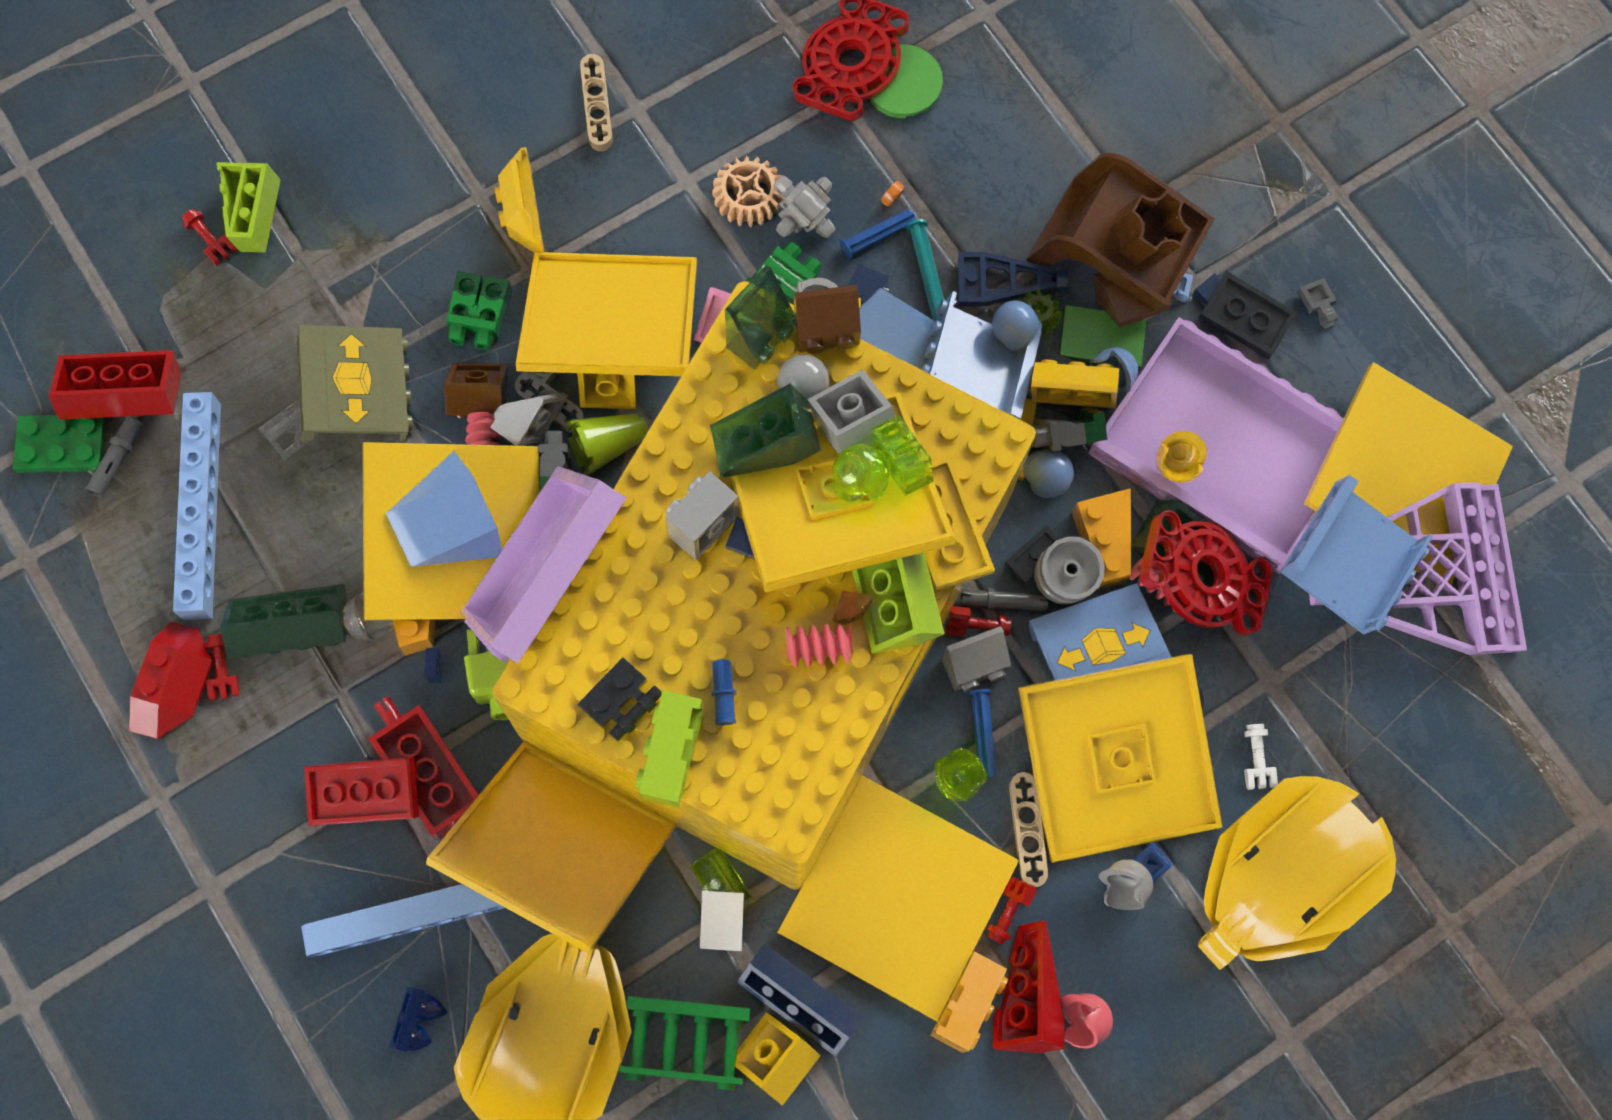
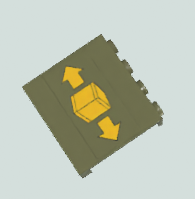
M299 325L296 344L301 441H313L315 433L400 434V442H405L408 432H412L413 422L412 416H407V406L411 404V392L406 390L405 381L409 380V365L404 364V355H407L408 345L407 339H402V328Z

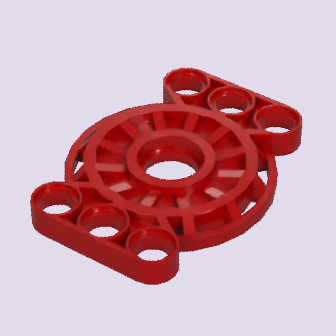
M840 0L839 6L842 16L825 22L813 32L803 50L802 64L805 76L797 78L792 86L794 97L798 102L839 118L855 121L861 118L864 113L863 101L879 95L891 85L901 66V48L897 37L903 36L909 31V16L902 9L876 0ZM850 2L858 4V7L852 11L844 8ZM874 10L882 13L877 19H870L868 17V14ZM895 19L905 21L901 27H893L891 25V22ZM896 47L897 58L892 56L891 48ZM849 49H857L865 56L862 62L854 66L842 65L839 59L843 52ZM811 58L812 64L807 68V59ZM894 67L892 73L887 78L886 76L889 73L890 68ZM807 85L812 88L808 94L798 93V89L802 86ZM826 94L835 96L831 103L821 101V98ZM852 102L859 105L858 109L853 112H848L844 109L847 104Z
M1168 510L1156 515L1152 520L1139 577L1141 583L1147 589L1154 590L1161 587L1171 607L1191 624L1203 628H1217L1232 622L1238 634L1247 636L1261 629L1273 570L1265 558L1260 557L1247 562L1238 543L1220 527L1202 521L1181 524L1179 516L1175 512ZM1163 518L1170 522V532L1164 529L1162 525ZM1190 527H1198L1200 529L1194 531ZM1157 543H1160L1164 547V557H1161L1157 553ZM1200 561L1207 563L1213 570L1214 582L1211 587L1204 585L1198 576L1197 564ZM1254 565L1260 567L1262 571L1261 578L1255 575ZM1151 568L1156 570L1159 575L1158 583L1154 582L1150 577ZM1249 590L1256 594V604L1249 599ZM1244 615L1248 616L1251 620L1250 629L1245 627L1243 623ZM1220 617L1221 622H1211L1212 618Z

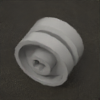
M1068 536L1056 540L1040 554L1034 569V579L1038 590L1048 600L1063 605H1071L1090 596L1099 588L1104 577V561L1100 551L1091 542L1081 537Z

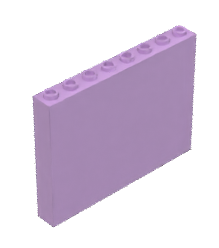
M1178 317L1132 385L1130 392L1126 394L1107 422L1108 440L1094 442L1088 454L1193 521L1208 522L1220 527L1230 534L1244 553L1254 559L1265 558L1270 563L1272 570L1280 574L1282 567L1316 514V511L1303 503L1344 418L1336 410L1316 402L1315 398L1310 394L1302 393L1295 389L1287 380L1272 375L1263 365L1255 364L1246 359L1240 351L1225 346L1217 337L1207 335L1199 330L1193 322ZM1174 432H1194L1203 439L1207 447V457L1203 464V470L1196 479L1190 482L1178 483L1168 480L1162 476L1156 465V454L1161 441Z
M559 466L556 467L461 611L466 617L464 622L479 637L478 639L482 641V644L487 646L486 648L491 651L492 655L505 663L509 659L519 663L626 500V497L598 479Z

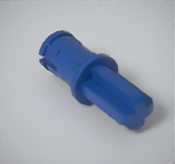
M719 659L712 663L714 690L711 691V696L715 700V724L727 726L736 724L734 695L737 694V691L733 689L731 661Z

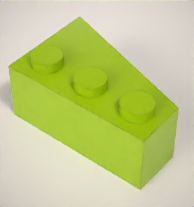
M217 162V170L220 172L221 184H219L220 192L223 194L224 200L222 209L226 237L240 252L266 253L281 179L266 163Z
M662 690L660 703L656 705L653 714L652 737L647 738L644 749V756L647 757L645 768L639 769L635 788L640 789L639 795L641 799L680 808L704 714L702 699Z

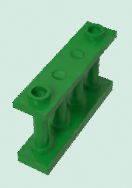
M628 996L626 1009L633 1011V1017H636L630 1067L619 1066V1072L626 1073L625 1080L644 1081V1075L706 1081L718 1083L717 1089L736 1091V1085H743V1078H734L739 1028H742L743 1022L749 1023L750 1008ZM652 1013L664 1014L663 1020H666L661 1070L642 1068L647 1023ZM682 1016L694 1017V1023H697L691 1073L673 1071L678 1021H682ZM712 1019L725 1020L724 1026H727L722 1076L703 1074L709 1024H712Z

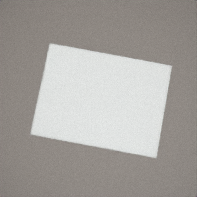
M702 891L700 949L742 951L744 893Z

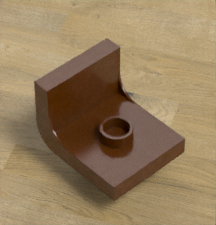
M1103 153L1074 176L1026 260L1051 267L1061 259L1081 261L1093 267L1158 312L1168 305L1215 218L1133 160L1115 153Z

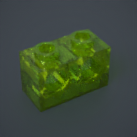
M899 415L871 429L874 453L905 496L934 482L931 457Z

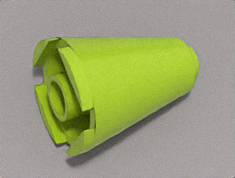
M637 414L574 419L566 424V431L572 429L573 437L568 438L572 454L579 468L585 466L586 469L583 472L585 475L595 472L639 444L645 438V434L648 433L644 418H639Z

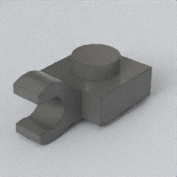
M1322 278L1301 286L1298 294L1309 314L1318 313L1320 325L1324 330L1334 327V321L1339 318L1332 306L1337 300L1326 280Z

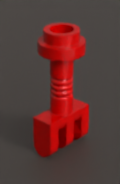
M190 209L182 216L183 226L187 230L194 229L209 245L203 251L215 266L221 264L218 257L215 256L216 253H219L225 260L230 257L223 249L225 246H228L229 250L233 253L238 250L225 234L218 239L203 223L204 215L200 211Z
M953 606L950 609V616H948L944 630L948 635L964 637L967 628L989 631L1001 626L1004 636H1009L1011 620L1006 619L1004 615H998L997 620L977 619L970 617V608Z
M225 634L208 636V642L205 643L206 649L213 652L216 669V679L206 680L209 700H217L216 688H219L222 699L229 698L228 686H231L234 697L240 696L239 677L236 675L228 677L224 648L230 646L229 639H226Z
M1016 877L1010 878L1002 893L1010 899L996 926L989 924L987 937L1002 945L1005 940L1009 941L1011 935L1006 933L1013 919L1012 917H1014L1020 904L1027 907L1030 906L1037 890L1034 885L1022 880L1020 881Z

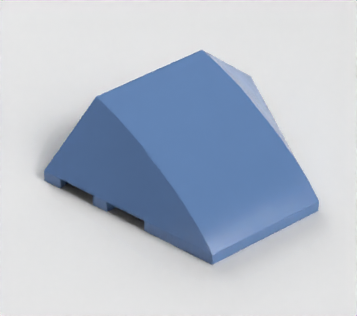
M879 288L859 308L860 339L921 369L927 362L924 354L927 346L933 340L930 332L935 321L884 289Z
M455 451L448 455L445 460L386 513L411 567L497 558L502 551L498 528L472 473Z

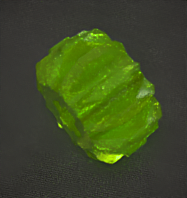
M1040 289L1036 292V295L1028 291L1025 298H1020L1018 301L1032 306V309L1041 321V331L1048 335L1052 330L1051 328H1057L1059 324L1058 319L1062 315L1061 309H1058L1059 300H1051V292L1043 296Z

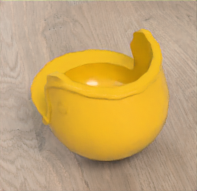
M1178 431L1161 441L1156 454V465L1162 476L1174 482L1184 483L1196 479L1201 474L1207 457V447L1199 435L1191 431Z

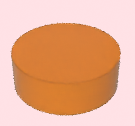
M897 180L883 195L881 202L886 207L893 206L905 191V186Z

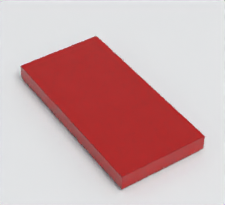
M414 757L304 766L308 826L419 817Z

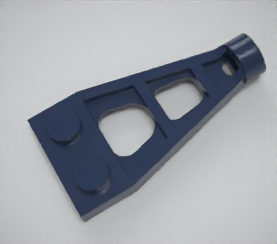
M958 252V306H989L1051 291H1067V270H1056V268L987 252ZM994 268L1007 272L1009 275L1008 286L996 290L988 289L986 287V271ZM1016 272L1035 274L1036 284L1018 287L1016 285Z

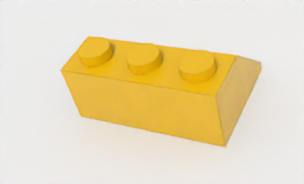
M1042 360L1041 363L1035 362L1031 384L1032 402L1116 409L1119 368H1114L1110 364H1098L1097 367L1086 366L1082 362H1070L1069 365L1058 364L1054 360Z

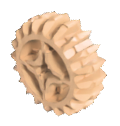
M746 155L743 162L735 158L734 165L726 162L725 170L719 169L717 173L718 178H715L713 181V187L715 188L712 190V195L715 198L714 204L716 208H720L721 216L728 215L730 223L737 219L739 226L743 222H748L751 228L753 221H757L762 226L764 218L771 221L773 213L778 214L780 211L779 202L784 196L782 194L779 195L774 189L773 184L781 175H777L776 167L769 168L768 160L760 164L758 156L754 161H749ZM761 182L765 183L769 188V195L765 194L764 190L760 187ZM729 188L737 195L736 201L729 197L727 193Z

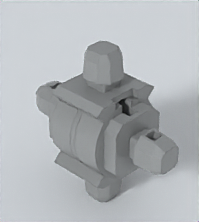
M783 175L780 176L773 184L774 189L779 195L782 194L784 196L779 202L783 209L778 215L782 219L778 223L776 231L782 237H786L793 231L798 233L801 229H804L806 232H809L815 227L819 235L828 238L835 231V227L829 218H824L830 211L826 204L831 200L827 194L832 188V182L828 178L822 177L816 183L811 180L805 185L801 181L793 186V182Z

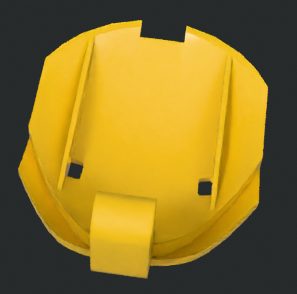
M1299 776L1286 778L1219 836L1204 895L1205 913L1213 927L1198 942V947L1219 970L1231 962L1238 954L1249 960L1267 961L1325 950L1341 933L1354 925L1391 892L1396 869V856L1392 836L1382 817L1372 824L1351 802L1360 793L1340 782L1321 777ZM1256 845L1259 848V852L1250 860H1247L1244 855L1250 852L1251 848ZM1314 907L1318 913L1305 923L1301 917L1309 908Z
M548 934L529 947L487 985L479 1010L473 1018L454 1065L455 1077L461 1095L480 1120H597L602 1116L632 1032L616 960L608 950L596 943L590 953H587L554 934ZM514 1002L521 1005L517 1020L509 1018ZM599 1029L595 1045H590L588 1042L592 1031Z

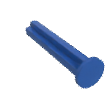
M907 209L847 240L841 239L840 247L847 259H852L853 254L905 229L908 223L916 220L914 212Z
M977 689L969 691L968 695L972 696L980 777L987 778L996 775L989 694L992 692L990 689Z

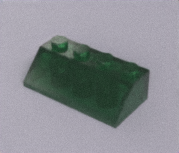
M344 584L229 599L220 626L228 658H248L255 654H277L285 650H307L314 646H336L346 642L348 617Z

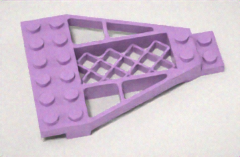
M1480 482L1454 483L1387 517L1393 521L1406 515L1409 534L1416 540L1421 539L1427 535H1422L1417 508L1441 496L1444 499L1449 534L1430 535L1433 538L1427 548H1429L1428 553L1432 558L1427 564L1423 560L1417 563L1416 566L1421 570V573L1417 578L1413 577L1409 582L1411 587L1406 594L1401 590L1402 597L1400 601L1391 608H1420L1425 629L1388 616L1386 626L1468 655L1514 653L1527 650L1498 484L1480 485ZM1441 544L1438 549L1433 545ZM1447 546L1453 552V563L1442 554ZM1437 561L1447 569L1443 577L1432 569ZM1452 574L1457 578L1458 590L1447 582ZM1426 576L1437 584L1432 592L1422 584ZM1442 589L1450 595L1437 597ZM1416 590L1423 596L1411 598ZM1309 594L1310 605H1324ZM1459 605L1462 608L1468 644L1437 633L1434 606Z

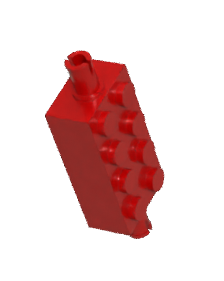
M385 697L382 701L388 710L384 708L380 701L374 705V708L387 726L368 739L382 760L414 757L418 815L430 835L439 841L446 836L480 794L420 705L402 716L392 702L391 697Z

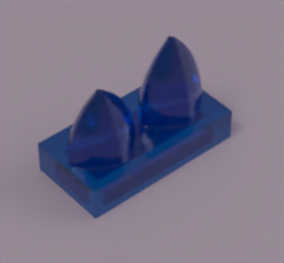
M407 986L389 1048L407 1052L420 1050L430 1045L432 1039L429 1033L421 1025L417 1024L416 1021L434 1020L446 1015L447 1011L441 1002L432 995L425 993V990Z

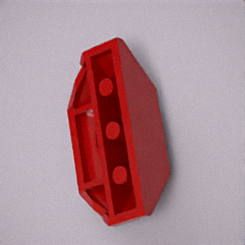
M170 621L151 641L130 696V732L160 739L166 733L179 727L194 716L213 665V659L209 650L206 649L205 642L198 628Z

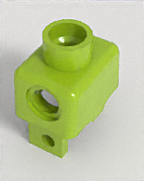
M471 629L467 630L469 655L464 657L469 692L478 704H490L492 719L509 720L493 695V688L510 659L505 663L492 655L489 650L481 653L479 637Z

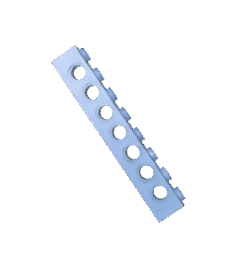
M212 392L183 393L173 612L183 620L213 619L221 404Z

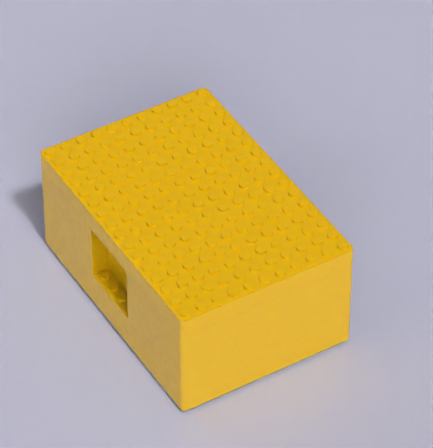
M743 281L736 285L614 487V490L626 497V500L519 663L510 659L493 688V695L523 742L677 824V827L793 890H798L803 886L936 638L920 645L872 654L852 570L765 592L755 559L725 549L735 521L696 561L668 536L665 520L667 508L676 499L682 500L689 493L688 488L691 483L699 476L703 478L709 471L734 492L719 442L720 435L812 413L810 407L793 409L786 406L776 383V378L782 365L795 355L808 354L821 360L828 369L829 387L863 369L883 395L900 392L926 462L930 463L951 456L985 545L1008 505L1036 432L1031 425L860 339V344L850 349L828 348L816 354L799 352L793 320L794 305L749 282ZM739 508V518L743 519ZM965 583L934 593L942 626ZM837 623H841L845 632H847L849 623H851L853 655L850 664H846L843 656L840 655L837 665H833L830 657L827 656L823 666H820L817 658L814 657L811 666L807 667L804 659L801 658L799 666L794 667L791 660L787 658L785 627H789L792 635L795 636L798 626H802L805 634L808 635L811 625H815L818 633L821 634L824 624H828L831 632L834 633ZM622 657L647 678V682L639 689L646 694L655 685L661 692L666 690L702 699L704 714L680 808L641 799L639 795L640 789L635 788L639 769L645 768L647 757L644 756V749L647 738L652 737L654 725L652 724L655 708L650 713L646 712L636 722V728L630 735L626 733L617 742L609 734L617 725L612 719L601 728L577 705ZM719 659L731 661L733 689L737 691V694L734 695L736 724L727 726L715 724V700L711 696V691L714 690L712 663ZM661 697L655 702L656 705H659ZM631 698L619 711L626 715L637 702Z

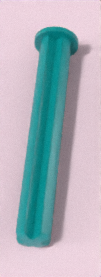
M918 219L908 223L906 228L911 233L932 320L936 322L939 318L936 311L944 297L926 230L928 223L927 220Z

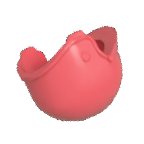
M1089 993L1070 994L1061 998L1064 1018L1070 1025L1065 1029V1042L1078 1048L1088 1049L1095 1047L1109 1037L1113 1028V1016L1110 1007L1102 998Z

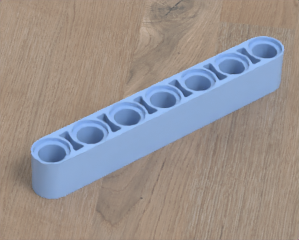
M460 884L308 923L301 926L306 956L315 957L505 907Z

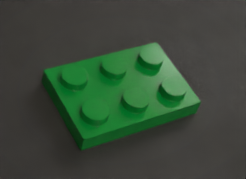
M57 415L18 416L13 469L17 473L96 471L104 457L107 418L59 420Z

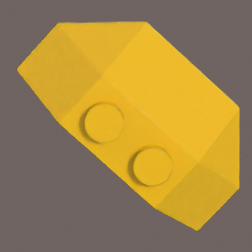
M524 147L520 148L498 175L499 186L495 187L497 203H502L503 210L498 211L501 227L507 228L510 238L533 253L544 252L527 148Z

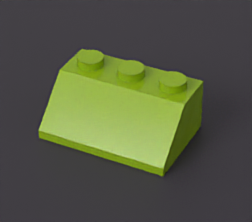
M924 552L852 570L872 654L920 645L944 635Z

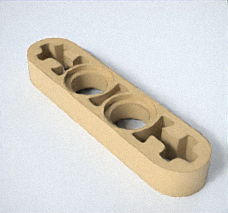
M589 54L583 57L580 62L588 139L590 146L594 150L606 151L611 147L613 137L604 63L600 56ZM590 65H595L596 77L591 78ZM593 86H598L602 89V92L597 96H592L588 93V90ZM596 109L605 112L604 117L601 119H594L590 114ZM597 128H602L603 141H598Z
M1021 772L1016 774L1009 783L1017 859L1019 860V876L1022 881L1039 888L1048 878L1041 812L1035 779L1031 774ZM1020 779H1024L1025 784H1030L1031 788L1026 790V800L1033 798V802L1025 801L1017 804V800L1023 798L1021 789H1016L1015 785L1019 784ZM1021 808H1030L1034 812L1035 818L1032 823H1023L1019 819L1018 815ZM1033 837L1038 842L1036 852L1028 853L1023 849L1022 841L1024 838ZM1039 856L1040 861H1035L1034 865L1036 872H1041V876L1037 878L1036 882H1033L1031 877L1026 876V873L1031 870V862L1024 863V858L1033 859Z

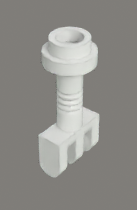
M1264 724L1246 725L1247 731H1244V736L1251 737L1254 755V769L1244 770L1247 790L1255 788V777H1257L1259 789L1266 788V777H1268L1270 788H1274L1278 785L1276 767L1266 768L1262 736H1268V729L1264 728Z

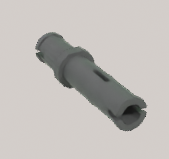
M130 416L125 417L116 436L111 437L109 441L110 447L99 463L89 484L85 487L88 493L100 498L103 496L126 452L130 453L133 448L131 444L139 429L143 426L140 421Z
M988 588L987 591L962 589L960 600H962L960 602L961 607L985 608L986 611H992L994 608L1046 612L1048 608V601H1046L1048 599L1043 594L996 592L993 588Z

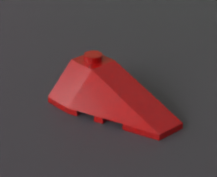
M1042 920L1019 925L1009 959L1012 967L1008 981L1003 989L1005 993L1001 1008H996L993 1018V1049L1028 1053L1065 1049V1020L1047 923Z

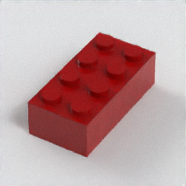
M173 350L59 355L48 396L59 420L174 414L182 374Z

